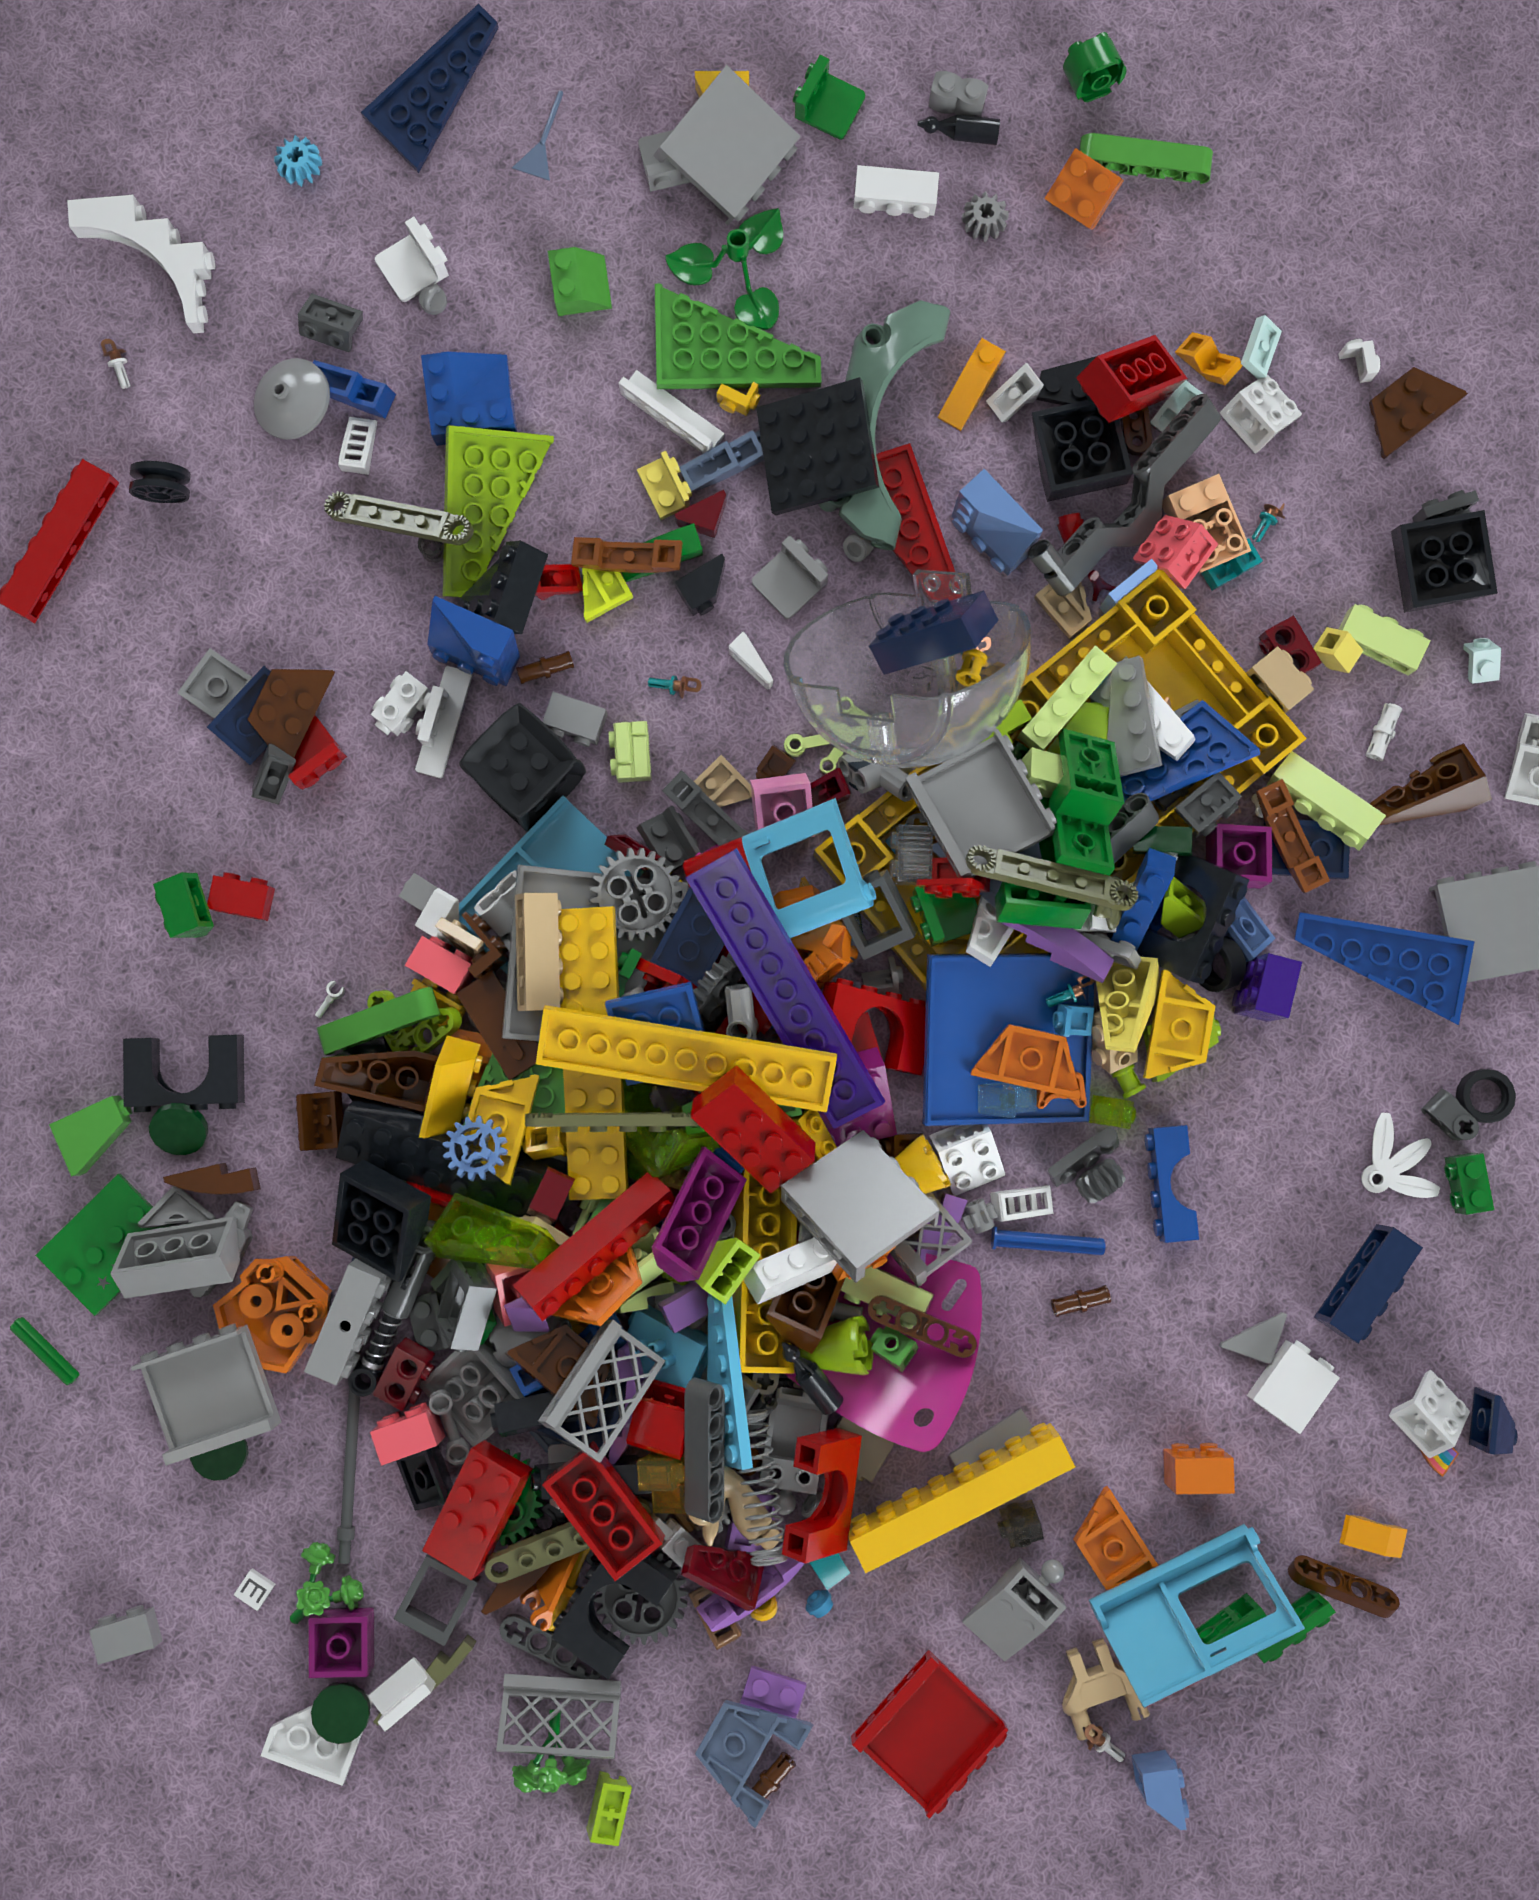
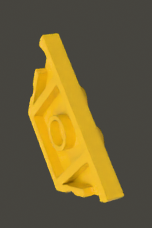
M1161 970L1143 1078L1146 1079L1202 1064L1207 1060L1215 1005L1206 998L1199 996L1194 989L1187 984H1183L1171 975L1172 973L1168 970Z
M536 1074L514 1081H503L496 1085L476 1087L468 1117L472 1122L476 1121L477 1116H481L483 1124L491 1119L494 1122L492 1129L500 1126L503 1130L498 1137H506L508 1142L501 1145V1147L507 1149L508 1154L500 1156V1159L505 1164L503 1166L496 1164L494 1168L496 1170L495 1175L507 1185L512 1183L527 1128L525 1126V1114L531 1113L540 1076ZM477 1129L468 1131L464 1135L468 1136L475 1134ZM490 1135L488 1147L491 1151L494 1152L495 1143L493 1137ZM479 1143L477 1145L471 1144L469 1147L472 1154L475 1151L480 1153L482 1150ZM485 1160L481 1161L483 1165L487 1163Z

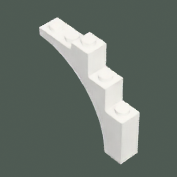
M134 195L67 200L69 227L78 238H101L120 242L141 251L156 261L170 275L176 285L183 304L186 324L193 333H204V323L208 322L206 307L202 306V297L206 296V287L203 280L211 279V269H215V260L213 253L207 250L203 242L181 244L179 231L173 227L169 219L146 220L145 208L139 204Z

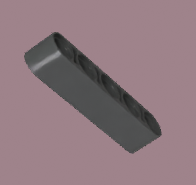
M1136 793L1130 796L1109 824L1114 863L1158 823L1159 815L1149 797L1144 793Z
M695 1377L688 1382L685 1389V1512L687 1515L716 1523L724 1511L725 1392L722 1385Z

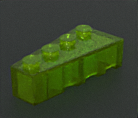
M458 1193L454 1194L424 1240L438 1258L533 1269L559 1247L546 1228Z

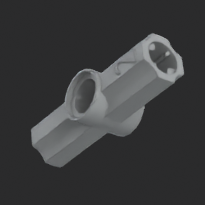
M747 984L727 986L725 988L729 1025L726 1028V1035L757 1040L756 1033L759 1029V1023L754 1016L751 988ZM737 1024L745 1026L748 1034L741 1033Z

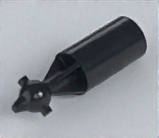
M957 114L938 121L936 117L929 116L925 120L918 121L917 126L923 128L929 134L939 130L953 141L997 145L1000 119Z
M783 1341L781 1343L782 1355L787 1362H793L797 1383L822 1414L828 1415L835 1412L843 1403V1396L815 1362L800 1357V1350L796 1345Z

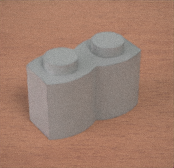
M938 71L935 73L928 106L940 113L981 117L989 86L975 78L962 79L955 73Z

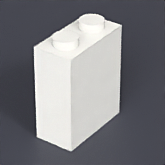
M1285 1340L1275 1354L1272 1364H1268L1246 1396L1292 1430L1301 1434L1340 1377L1332 1372L1335 1367L1321 1357L1316 1361L1308 1355L1311 1350L1298 1340L1294 1344Z

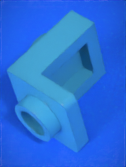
M1058 1004L1057 1011L1053 1015L1055 1032L1063 1037H1069L1070 1035L1091 1036L1094 1008L1083 1005Z

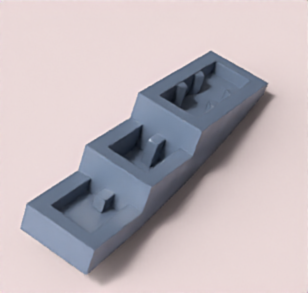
M752 430L730 443L725 441L680 466V471L691 492L693 493L716 484L764 461L760 430L757 432Z

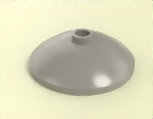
M287 359L271 367L260 380L254 395V412L260 426L272 436L285 440L300 438L311 432L321 422L329 405L330 388L327 378L321 369L305 359Z

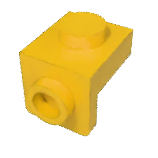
M753 382L747 395L721 383L717 391V402L720 403L719 406L729 413L736 411L747 416L749 410H755L760 401L761 395L758 394L759 384Z

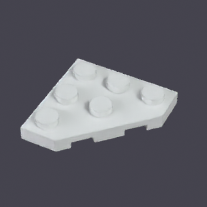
M313 1705L272 1725L261 1753L262 1757L343 1786L361 1735L349 1743L335 1744L326 1741L317 1734L312 1725L311 1710Z

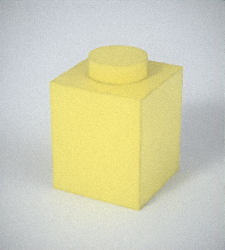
M1328 627L1314 646L1315 652L1327 668L1344 673H1350L1363 652V649L1348 631Z

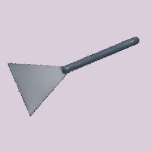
M558 91L540 142L512 167L513 169L550 181L545 142L561 102L563 91Z

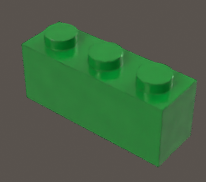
M1007 882L1001 883L995 896L997 922L1081 929L1092 910L1091 903Z

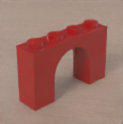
M837 978L836 983L825 982L823 995L851 1042L859 1017L868 1009L875 1007L885 1015L890 1027V1040L884 1063L885 1068L907 1074L922 1075L925 1050L926 1001L910 998L909 1002L901 1000V994L886 991L885 995L878 994V988L861 985V989L853 987V981Z
M835 1428L797 1437L793 1467L816 1475L824 1473L825 1485L821 1501L813 1514L805 1520L785 1526L782 1555L806 1564L847 1551L862 1435L841 1428Z

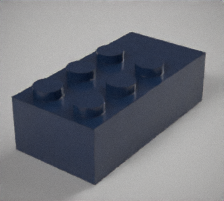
M984 590L951 601L946 598L938 601L932 607L920 606L910 614L903 615V613H898L888 619L887 626L875 634L876 638L871 642L869 648L882 673L885 675L977 648L999 619Z
M1376 1224L1314 1318L1339 1336L1359 1344L1361 1340H1365L1371 1333V1324L1375 1318L1381 1316L1388 1307L1387 1301L1392 1293H1396L1404 1284V1275L1423 1247L1395 1227Z

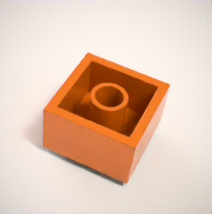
M1075 148L1044 199L1093 230L1124 180Z
M1174 1443L1171 1444V1449H1163L1164 1484L1175 1494H1235L1234 1458L1226 1453L1224 1449L1218 1448L1217 1444L1201 1443L1200 1448H1189L1188 1444Z

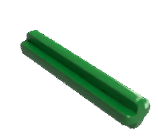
M18 1318L11 1324L10 1330L65 1385L72 1384L78 1378L79 1372L25 1318Z

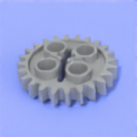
M628 848L627 856L625 857L621 851H616L617 860L614 861L611 857H606L609 866L606 868L605 866L598 865L602 875H592V878L598 884L597 886L589 887V890L596 892V896L590 898L589 902L597 903V907H615L616 937L621 938L624 932H627V939L632 941L635 933H637L639 940L644 941L645 932H648L652 938L655 937V928L665 932L663 922L671 923L670 913H676L678 910L674 907V903H679L683 900L675 896L676 892L683 890L682 887L674 886V882L680 878L679 875L670 876L669 874L674 866L668 865L664 867L665 857H660L656 861L655 851H651L647 857H645L644 848H639L637 855L634 854L632 848ZM646 867L650 871V879L648 882L641 884L637 880V872L639 869ZM626 870L630 872L635 889L642 890L639 900L647 913L646 918L642 917L637 900L629 897L633 890L625 876ZM619 878L624 883V890L620 894L615 895L610 890V884L614 879ZM653 894H657L661 898V905L655 910H651L648 906V899ZM627 905L633 906L635 916L629 921H624L621 916L622 909Z

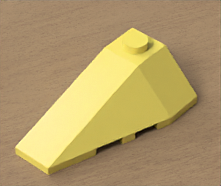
M1140 957L1142 960L1137 969L1113 962L1104 982L1096 981L1105 1048L1107 1050L1135 1053L1158 992L1160 981L1158 958Z

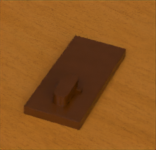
M493 970L456 993L509 1080L516 1078L536 1065L539 1044L537 1041L502 1038L506 990Z

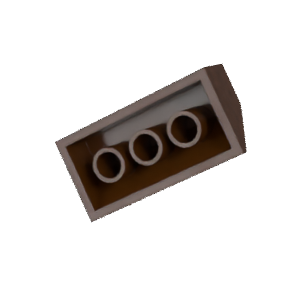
M831 1272L774 1297L766 1318L785 1342L796 1345L798 1348L812 1354L822 1339L845 1278L837 1281Z

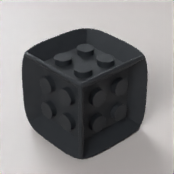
M521 703L512 706L494 721L469 747L459 762L462 770L471 776L482 790L525 831H529L562 796L567 797L586 774L584 764L576 759L567 745Z

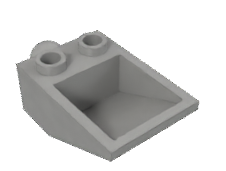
M777 1399L778 1405L769 1414L768 1424L770 1427L766 1430V1434L772 1438L764 1444L771 1446L773 1451L763 1457H770L775 1460L773 1465L767 1468H778L781 1470L779 1478H770L768 1480L776 1481L778 1483L776 1489H781V1492L778 1493L780 1497L773 1502L782 1507L778 1513L788 1515L796 1507V1499L792 1491L816 1495L819 1475L793 1467L797 1437L826 1431L828 1415L822 1414L814 1404ZM763 1448V1453L771 1449ZM762 1459V1465H761V1466H764V1465H766V1464H769V1463H771L772 1461H771V1460H763V1459ZM760 1471L758 1479L770 1476V1471ZM803 1472L808 1473L810 1476L809 1481L806 1483L799 1481V1475ZM758 1483L759 1486L771 1488L775 1486L773 1483Z
M1019 1557L966 1615L962 1623L1004 1661L1008 1660L1043 1633L1067 1608L1063 1596L1050 1585V1583L1060 1582L1064 1577V1567L1059 1561L1050 1559L1044 1562L1041 1568L1042 1575L1040 1576ZM1023 1576L1026 1578L1023 1582H1018ZM1041 1593L1047 1597L1044 1602H1040L1039 1594Z

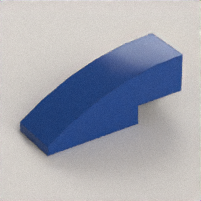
M316 360L313 361V364L321 369L327 378L330 398L386 419L396 396V393L386 384L363 378L358 372Z

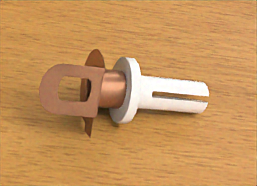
M111 339L102 340L103 356L110 357L111 361L107 364L109 367H114L120 387L122 389L130 387L123 365L127 363V359L121 357V353L126 351L124 349H117L114 341ZM105 344H111L113 350L107 352Z
M1090 1724L1086 1727L1084 1735L1087 1738V1745L1090 1751L1094 1746L1097 1752L1106 1751L1118 1762L1124 1760L1122 1757H1125V1753L1110 1742V1735L1103 1733L1101 1726L1096 1727L1094 1724ZM1092 1728L1095 1730L1093 1737L1089 1735Z

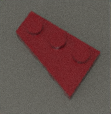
M694 1544L687 1547L681 1575L744 1610L751 1611L756 1608L764 1566L752 1565L751 1558L754 1556L746 1553V1551H726L723 1548Z

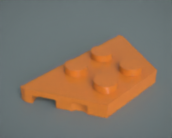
M1012 1024L1006 1026L971 1069L970 1073L977 1077L1080 1099L1081 1096L1066 1037Z
M633 1246L629 1247L625 1254L619 1256L608 1265L600 1275L595 1276L578 1294L572 1296L561 1305L552 1316L602 1326L643 1283Z
M1108 1486L1104 1487L1073 1540L1103 1587L1109 1590L1159 1565Z

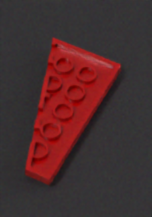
M911 443L876 454L884 485L902 518L896 547L892 551L933 604L946 598L951 601L964 597Z

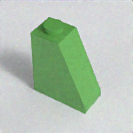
M110 1096L49 1124L71 1177L87 1173L132 1122L129 1116L132 1114L131 1107H124V1099L121 1096Z

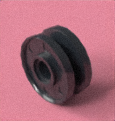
M139 461L131 464L130 476L136 479L129 484V493L132 496L154 503H183L189 500L190 490L184 486L190 482L191 473L188 469L180 465L161 461Z

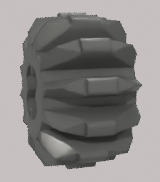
M1105 1159L1086 1170L1079 1176L1075 1184L1081 1196L1088 1203H1096L1120 1188L1125 1182L1126 1177L1119 1164L1117 1165L1113 1159Z

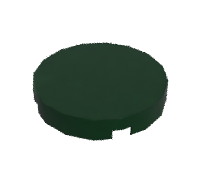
M170 1103L161 1106L153 1115L149 1124L150 1137L154 1144L164 1152L173 1155L195 1153L203 1146L208 1135V1123L203 1114L198 1110L195 1112L189 1109L190 1106L183 1103Z
M244 1439L190 1457V1461L195 1471L202 1477L213 1481L226 1480L237 1474L245 1465L249 1453L247 1442Z
M332 1683L323 1688L313 1702L311 1710L312 1725L317 1734L328 1742L335 1744L349 1743L359 1737L369 1723L370 1700L364 1690L354 1683Z

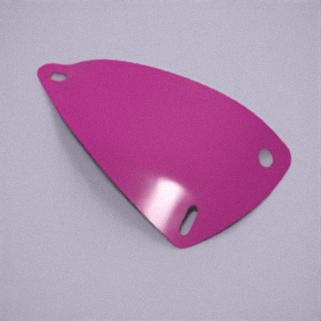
M797 1230V1235H796V1243H797L798 1238H799V1231H798V1230ZM889 1253L887 1262L880 1266L879 1269L915 1285ZM926 1253L925 1264L928 1266L937 1259V1256ZM949 1260L927 1276V1281L919 1287L935 1294L927 1310L928 1314L968 1330L974 1335L977 1346L971 1356L965 1358L958 1357L902 1333L909 1339L914 1340L919 1348L903 1373L874 1354V1352L872 1370H867L869 1372L868 1375L822 1370L843 1396V1403L835 1412L879 1437L919 1452H927L936 1448L949 1430L965 1398L978 1353L982 1323L980 1274L975 1267L954 1260ZM959 1279H964L967 1282V1286L953 1308L949 1311L943 1310L942 1302L955 1282ZM840 1291L837 1298L839 1303L863 1307L862 1316L866 1318L870 1331H865L867 1340H871L879 1327L882 1329L886 1327L870 1317L868 1303L860 1301L859 1305L845 1299V1292ZM891 1315L892 1318L889 1322L895 1324L896 1317ZM840 1320L828 1321L827 1326L840 1322ZM936 1323L930 1325L927 1330L929 1338L935 1341L940 1340L945 1332L944 1328ZM949 1329L948 1339L943 1345L950 1347V1341L958 1344V1350L961 1352L965 1348H971L972 1344L968 1342V1336L964 1335L962 1339H957L952 1336L955 1330ZM891 1339L886 1347H895L896 1341ZM795 1370L794 1374L784 1373L788 1378H790L797 1385H799L795 1380ZM923 1408L931 1409L934 1413L932 1422L924 1427L917 1426L914 1423L915 1414Z

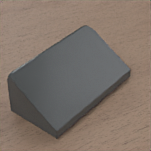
M269 743L253 782L251 797L279 805L289 781L288 775L292 773L296 759Z

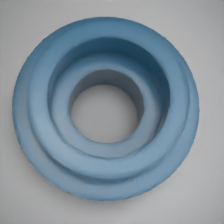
M816 1590L811 1593L807 1598L806 1611L816 1618L825 1616L833 1607L831 1594L828 1590Z

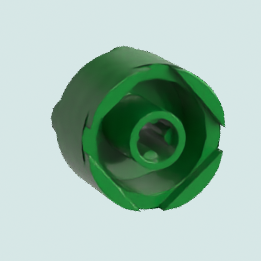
M1101 32L1084 42L1077 41L1068 48L1069 55L1064 61L1063 72L1077 99L1082 98L1084 102H1091L1112 92L1110 87L1116 81L1119 85L1125 78L1126 66L1112 39L1106 32Z

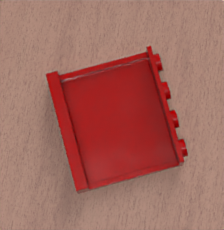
M928 1650L851 1735L852 1745L860 1753L864 1751L912 1796L925 1809L926 1816L930 1819L935 1812L939 1814L948 1804V1798L954 1791L958 1792L965 1786L968 1781L967 1776L974 1769L978 1770L984 1765L988 1758L987 1754L992 1748H998L1005 1741L1008 1728L1000 1716Z

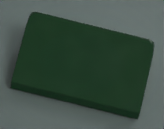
M1154 826L1133 846V854L1146 855L1148 849L1152 848L1168 855L1191 856L1192 827Z

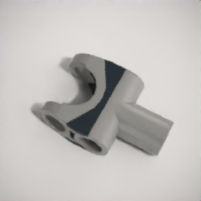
M880 740L872 743L870 748L871 757H857L849 754L839 757L838 768L841 769L845 781L858 792L864 794L881 786L904 802L913 798L906 787L905 777L909 776L908 774L912 771V763L908 755L895 745Z

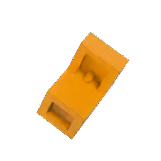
M1194 332L1175 351L1180 358L1206 380L1225 386L1243 366L1238 357L1219 353L1211 336Z
M1346 1514L1339 1543L1382 1556L1401 1558L1407 1529L1395 1525L1381 1524L1362 1516Z

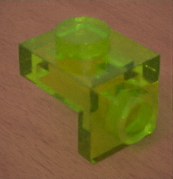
M1093 1095L1089 1123L1123 1129L1131 1128V1124L1134 1123L1136 1118V1109L1133 1101Z

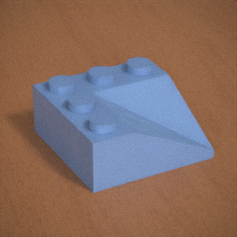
M985 469L959 491L951 516L955 528L961 533L966 532L972 538L971 543L974 548L980 553L985 552L991 558L990 563L993 568L999 573L1003 571L1007 576L1028 558L1029 549L1034 543L1038 542L1043 531Z

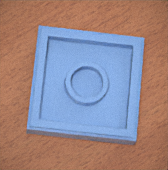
M1150 559L1107 595L1099 607L1101 611L1105 614L1112 609L1122 598L1157 570L1158 565Z

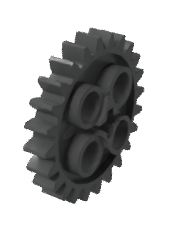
M728 953L727 957L723 955L718 964L714 962L712 969L705 971L703 979L698 980V988L694 989L704 1032H707L709 1028L714 1030L716 1024L721 1025L723 1019L728 1016L725 988L735 984L748 985L730 953Z
M662 1550L657 1556H653L677 1574L681 1571L680 1566L670 1567L673 1562L671 1558H668L666 1561L662 1560ZM676 1577L657 1607L644 1598L639 1621L634 1619L638 1593L622 1584H609L597 1590L602 1594L595 1596L594 1602L602 1603V1605L597 1608L596 1613L606 1614L602 1620V1625L611 1622L610 1632L621 1631V1640L626 1635H629L630 1642L633 1645L636 1638L640 1637L642 1644L646 1645L647 1637L651 1636L652 1640L656 1643L659 1632L663 1636L668 1637L669 1631L667 1626L673 1629L677 1628L678 1623L674 1618L683 1619L684 1617L683 1611L679 1608L687 1607L688 1601L680 1597L688 1595V1589L681 1588L680 1586L686 1582V1577ZM621 1601H626L632 1606V1610L628 1613H622L618 1610L617 1604ZM649 1607H656L661 1615L652 1619L646 1615L645 1610Z

